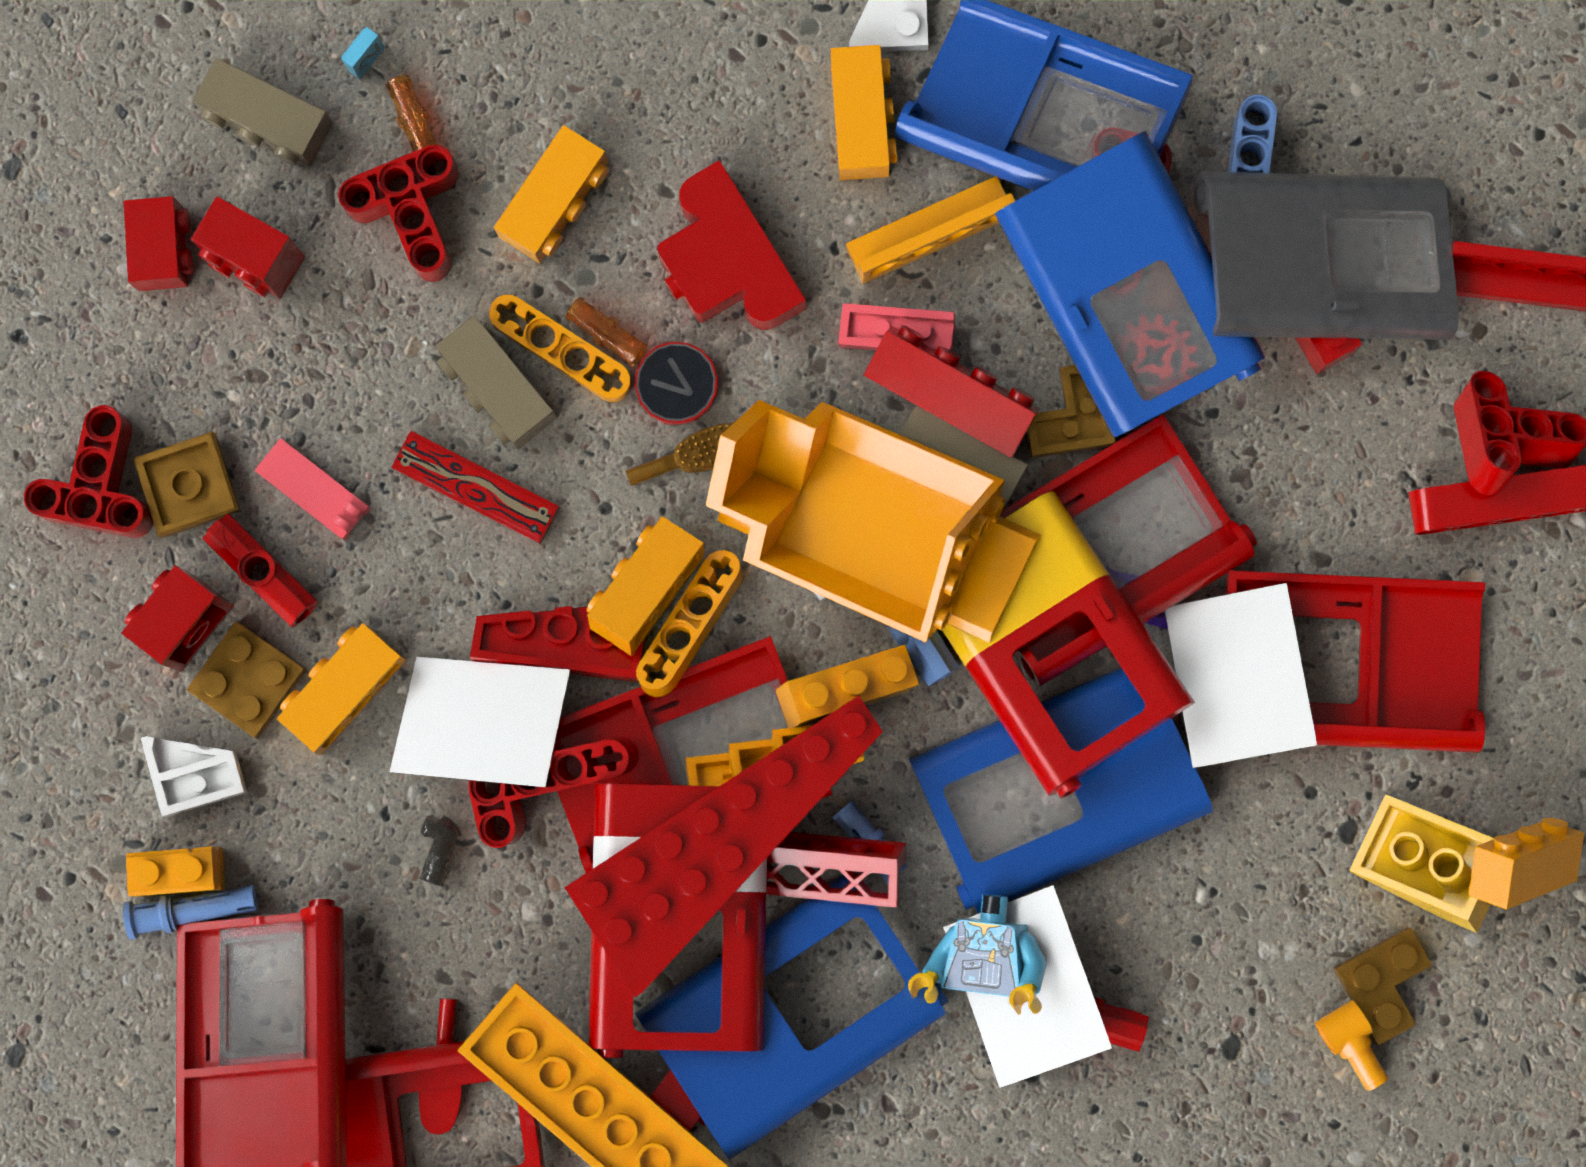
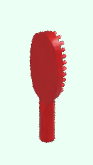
M440 998L436 1045L454 1043L457 999ZM462 1085L419 1091L421 1123L429 1133L436 1135L444 1134L455 1125L460 1109Z

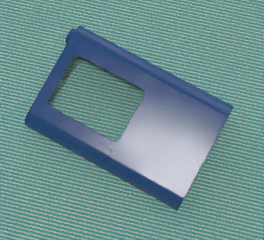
M842 875L828 885L831 888L842 889L850 881ZM806 899L766 925L765 977L850 920L861 918L866 922L905 982L904 989L816 1049L808 1051L802 1047L764 989L763 1051L658 1050L729 1160L946 1014L942 1006L948 1003V1000L937 983L935 985L938 990V998L934 1003H927L924 994L928 987L920 989L916 998H912L908 983L911 977L920 973V971L876 905ZM722 955L635 1012L645 1031L716 1032L721 1025Z

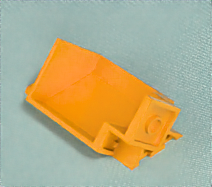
M761 400L753 404L720 435L706 501L707 507L719 512L718 522L748 535L743 561L923 642H927L937 629L943 631L948 624L989 643L1041 536L1034 531L999 517L1005 504V498L1000 497L1005 482L1004 479L825 402H821L804 419Z

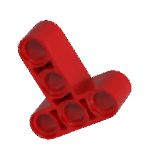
M435 144L429 145L355 175L343 182L339 188L338 198L340 204L352 220L364 224L390 214L408 260L419 277L425 281L436 282L447 276L451 268V259L426 200L449 190L457 182L458 168L452 155L446 148ZM436 161L447 163L446 170L438 176L427 174L428 168L432 163ZM406 177L409 179L408 185L402 191L393 192L389 190L390 184L395 178ZM358 193L370 194L368 203L363 207L354 208L351 206L352 199ZM413 214H422L424 216L423 223L417 229L405 228V221L409 216ZM436 251L440 253L439 260L435 265L431 267L420 265L421 257L426 252Z
M1478 371L1474 373L1454 402V413L1467 476L1470 484L1482 494L1496 495L1500 493L1521 464L1567 468L1573 464L1586 447V419L1571 412L1511 407L1504 381L1492 372Z
M99 405L92 408L86 414L83 422L70 482L65 483L50 479H37L31 482L24 492L26 508L32 514L54 523L129 538H139L146 535L154 523L149 507L135 497L118 493L132 436L130 421L119 411L108 405ZM109 418H115L116 428L114 432L108 436H101L100 428L102 423ZM105 458L107 463L105 472L101 476L92 477L91 467L93 463L98 459ZM54 491L56 494L54 505L50 509L42 510V497L47 492ZM95 499L97 502L95 513L89 518H83L81 514L83 504L87 500ZM136 507L138 510L136 522L128 527H124L122 523L123 513L128 508Z

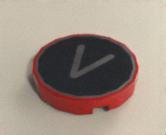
M671 341L656 346L643 357L636 370L635 390L640 405L651 418L665 425H682L698 421L710 410L717 397L718 377L713 362L703 350L689 343Z

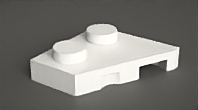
M868 0L849 40V47L880 45L881 52L928 50L927 0Z

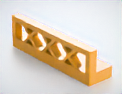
M993 177L846 243V249L862 284L998 224L999 221L995 213L1015 202L1012 193L1006 195L998 177Z

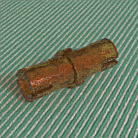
M400 75L387 81L388 84H385V87L398 115L395 120L399 129L404 130L412 152L429 145H437L427 122L429 114L425 107H421L410 76Z
M583 297L576 299L566 313L565 318L594 338L593 343L600 348L606 346L628 362L631 367L641 360L648 348L646 343L641 342L619 326L620 321L614 316L608 318L586 302Z

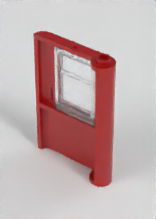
M1164 414L1005 508L999 516L1006 518L1039 496L1048 492H1055L1143 624L1225 575L1229 570H1233L1254 557L1253 547L1257 545L1254 534L1246 524L1243 523L1239 526L1238 523L1230 520ZM1077 613L1019 649L1015 656L1033 683L1040 687L1107 645L1089 618L1083 613Z
M771 636L687 668L676 687L663 697L650 696L640 686L560 718L553 751L613 737L629 739L638 751L636 766L624 775L557 791L578 844V852L585 873L593 869L595 784L688 785L685 768L686 757L728 753L730 743L771 739L773 729L788 728L775 691L786 683L788 679ZM612 752L596 757L597 766L621 761V752ZM570 755L565 763L566 770L570 776L578 778L582 772V764L577 757ZM831 789L821 799L833 795Z
M334 900L309 901V907L301 909L298 913L177 925L176 1167H347L344 910L341 907L335 906Z

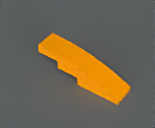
M813 725L773 729L771 739L730 743L728 753L686 757L685 768L688 785L720 786ZM864 753L854 764L864 761Z

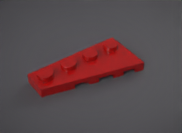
M565 606L541 612L528 610L482 615L476 617L470 659L475 662L570 670L569 674L639 683L636 677V669L643 657L645 639L634 654L630 656L590 629L587 607L572 608V606Z

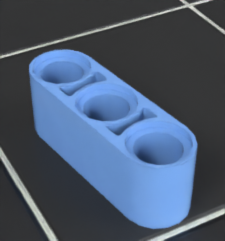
M1261 94L1252 95L1241 104L1233 123L1227 172H1270L1277 108L1274 102L1267 96ZM1257 112L1263 116L1265 124L1261 126L1252 125L1247 121L1245 114ZM1245 151L1257 155L1260 164L1257 166L1246 165L1242 162L1240 153Z

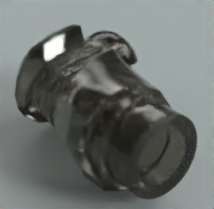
M428 815L423 822L420 832L424 837H429L433 840L419 879L439 887H444L446 879L449 878L450 873H453L457 836H462L458 825L451 818L442 815L441 819L434 815Z

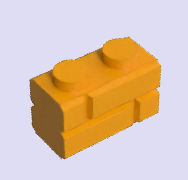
M210 846L194 849L185 848L126 853L127 892L129 897L225 890L222 847Z

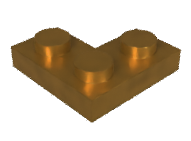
M1076 366L1060 367L1059 374L1065 409L1037 414L1027 432L1031 459L1109 447L1116 443L1115 437L1111 434Z
M1411 927L1399 931L1333 968L1350 1000H1353L1367 1018L1373 1031L1370 1036L1375 1045H1381L1416 1025L1395 988L1396 985L1432 966Z

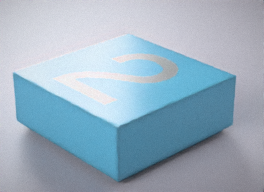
M366 27L344 52L341 60L348 72L360 80L385 47L379 36Z

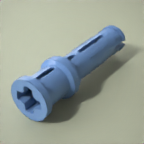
M254 885L174 899L173 896L167 894L161 895L158 901L141 904L127 901L123 904L124 926L130 940L137 939L139 934L164 930L167 934L173 933L177 930V925L258 912V898Z

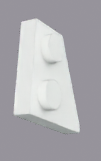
M148 736L141 738L162 817L172 816L247 793L236 752Z

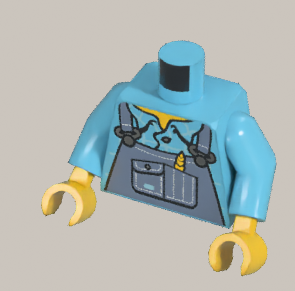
M982 894L980 919H958L956 925L950 927L933 951L923 969V973H917L911 977L908 988L914 999L920 989L928 987L924 994L927 1003H934L938 998V990L935 983L942 981L941 988L1008 996L1009 1003L1017 1015L1021 1014L1022 1005L1028 1001V1007L1031 1012L1038 1014L1042 1009V1003L1036 994L1040 992L1047 964L1046 959L1035 937L1028 933L1027 924L1006 922L1008 897Z

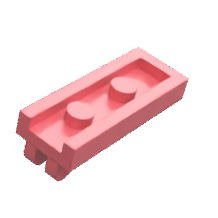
M843 303L838 345L840 348L876 351L887 330L892 327L900 329L901 325H904L920 333L924 337L922 343L935 350L938 346H942L953 351L956 315L954 312Z
M281 438L254 470L344 541L350 536L349 533L362 516L366 515L371 509Z

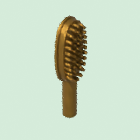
M734 422L721 423L704 428L679 442L674 449V453L626 470L630 485H636L678 468L688 473L704 472L713 469L720 435Z

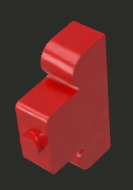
M720 160L688 178L679 190V201L683 216L692 224L660 242L657 246L659 259L669 274L664 279V282L674 299L677 301L683 297L695 319L700 323L708 321L741 300H744L747 320L753 327L760 330L776 328L806 310V299Z

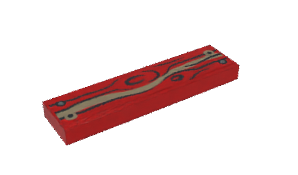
M413 431L409 432L391 466L393 470L540 545L560 509L558 505Z

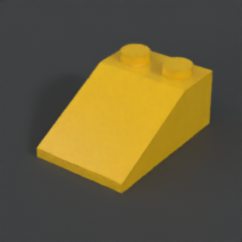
M1385 794L1349 871L1442 919L1478 933L1491 904L1468 896L1475 846L1494 838Z

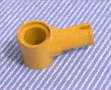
M1353 1000L1348 1001L1314 1022L1320 1036L1334 1055L1340 1054L1342 1059H1348L1365 1089L1368 1091L1375 1089L1389 1079L1370 1046L1372 1041L1368 1035L1373 1033L1372 1028L1361 1009Z

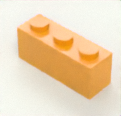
M880 45L830 48L839 181L889 177V164L897 163L895 138L887 139L886 126L888 123H894L892 98H884L883 87L884 83H891L889 58H881Z
M563 125L495 224L494 229L498 237L539 264L545 255L551 257L562 242L563 236L560 233L568 221L574 223L583 212L586 201L583 199L591 187L597 189L606 178L609 167L606 166L608 160L605 151Z
M663 516L660 517L654 526L649 524L642 531L636 543L638 546L630 559L624 557L618 563L612 574V579H614L605 592L599 590L587 607L590 629L630 656L634 654L705 558L704 543Z
M364 623L358 628L355 626L350 627L338 640L337 645L340 647L329 660L326 657L321 659L308 675L311 681L301 692L298 689L291 692L280 705V709L283 712L276 719L314 753L322 755L407 661Z
M904 644L787 681L775 691L787 726L791 728L822 720L857 696L861 697L865 705H869L906 693L918 686L919 683L906 645Z
M1544 818L1539 823L1520 827L1515 832L1495 836L1493 840L1475 846L1468 896L1507 910L1576 882L1585 833L1568 827V822L1562 819Z

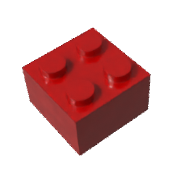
M218 196L212 202L191 237V241L201 250L198 256L208 262L210 268L227 278H230L232 273H235L234 276L244 282V287L263 298L269 292L281 299L305 259V255L288 235Z
M175 565L171 571L166 569L156 578L151 587L154 592L144 605L139 603L129 612L124 621L127 626L121 634L159 664L182 672L234 605L197 576Z

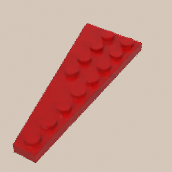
M860 696L855 697L564 887L634 997L644 992L880 736L883 731Z

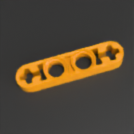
M502 295L492 302L489 308V317L494 328L501 334L605 401L619 402L629 394L631 378L627 369L622 364L514 295ZM512 306H516L515 313L526 323L530 315L535 317L526 325L522 337L517 335L522 331L520 325L512 320H508L505 324L501 323L503 318L499 311L502 308L509 310ZM549 327L554 331L555 339L549 347L539 348L532 343V334L537 328ZM575 349L585 350L589 354L588 365L580 371H574L566 365L567 355ZM598 360L604 362L599 366V369L607 376L613 377L616 372L620 374L619 381L623 386L619 390L613 387L609 392L604 391L606 387L605 382L595 374L592 382L586 380L594 373Z
M726 550L715 551L705 559L639 662L636 669V677L643 691L648 695L663 697L676 687L740 586L743 579V570L737 556L732 552ZM729 565L731 574H722L717 581L715 569H724ZM715 583L719 591V594L714 589H712ZM699 597H707L713 601L711 609L703 615H696L690 611L691 603ZM683 631L690 635V642L685 648L675 650L668 646V640L672 634ZM663 652L668 657L666 662H664L660 653ZM663 666L662 670L666 677L663 680L656 678L651 683L648 673L650 671L657 673Z

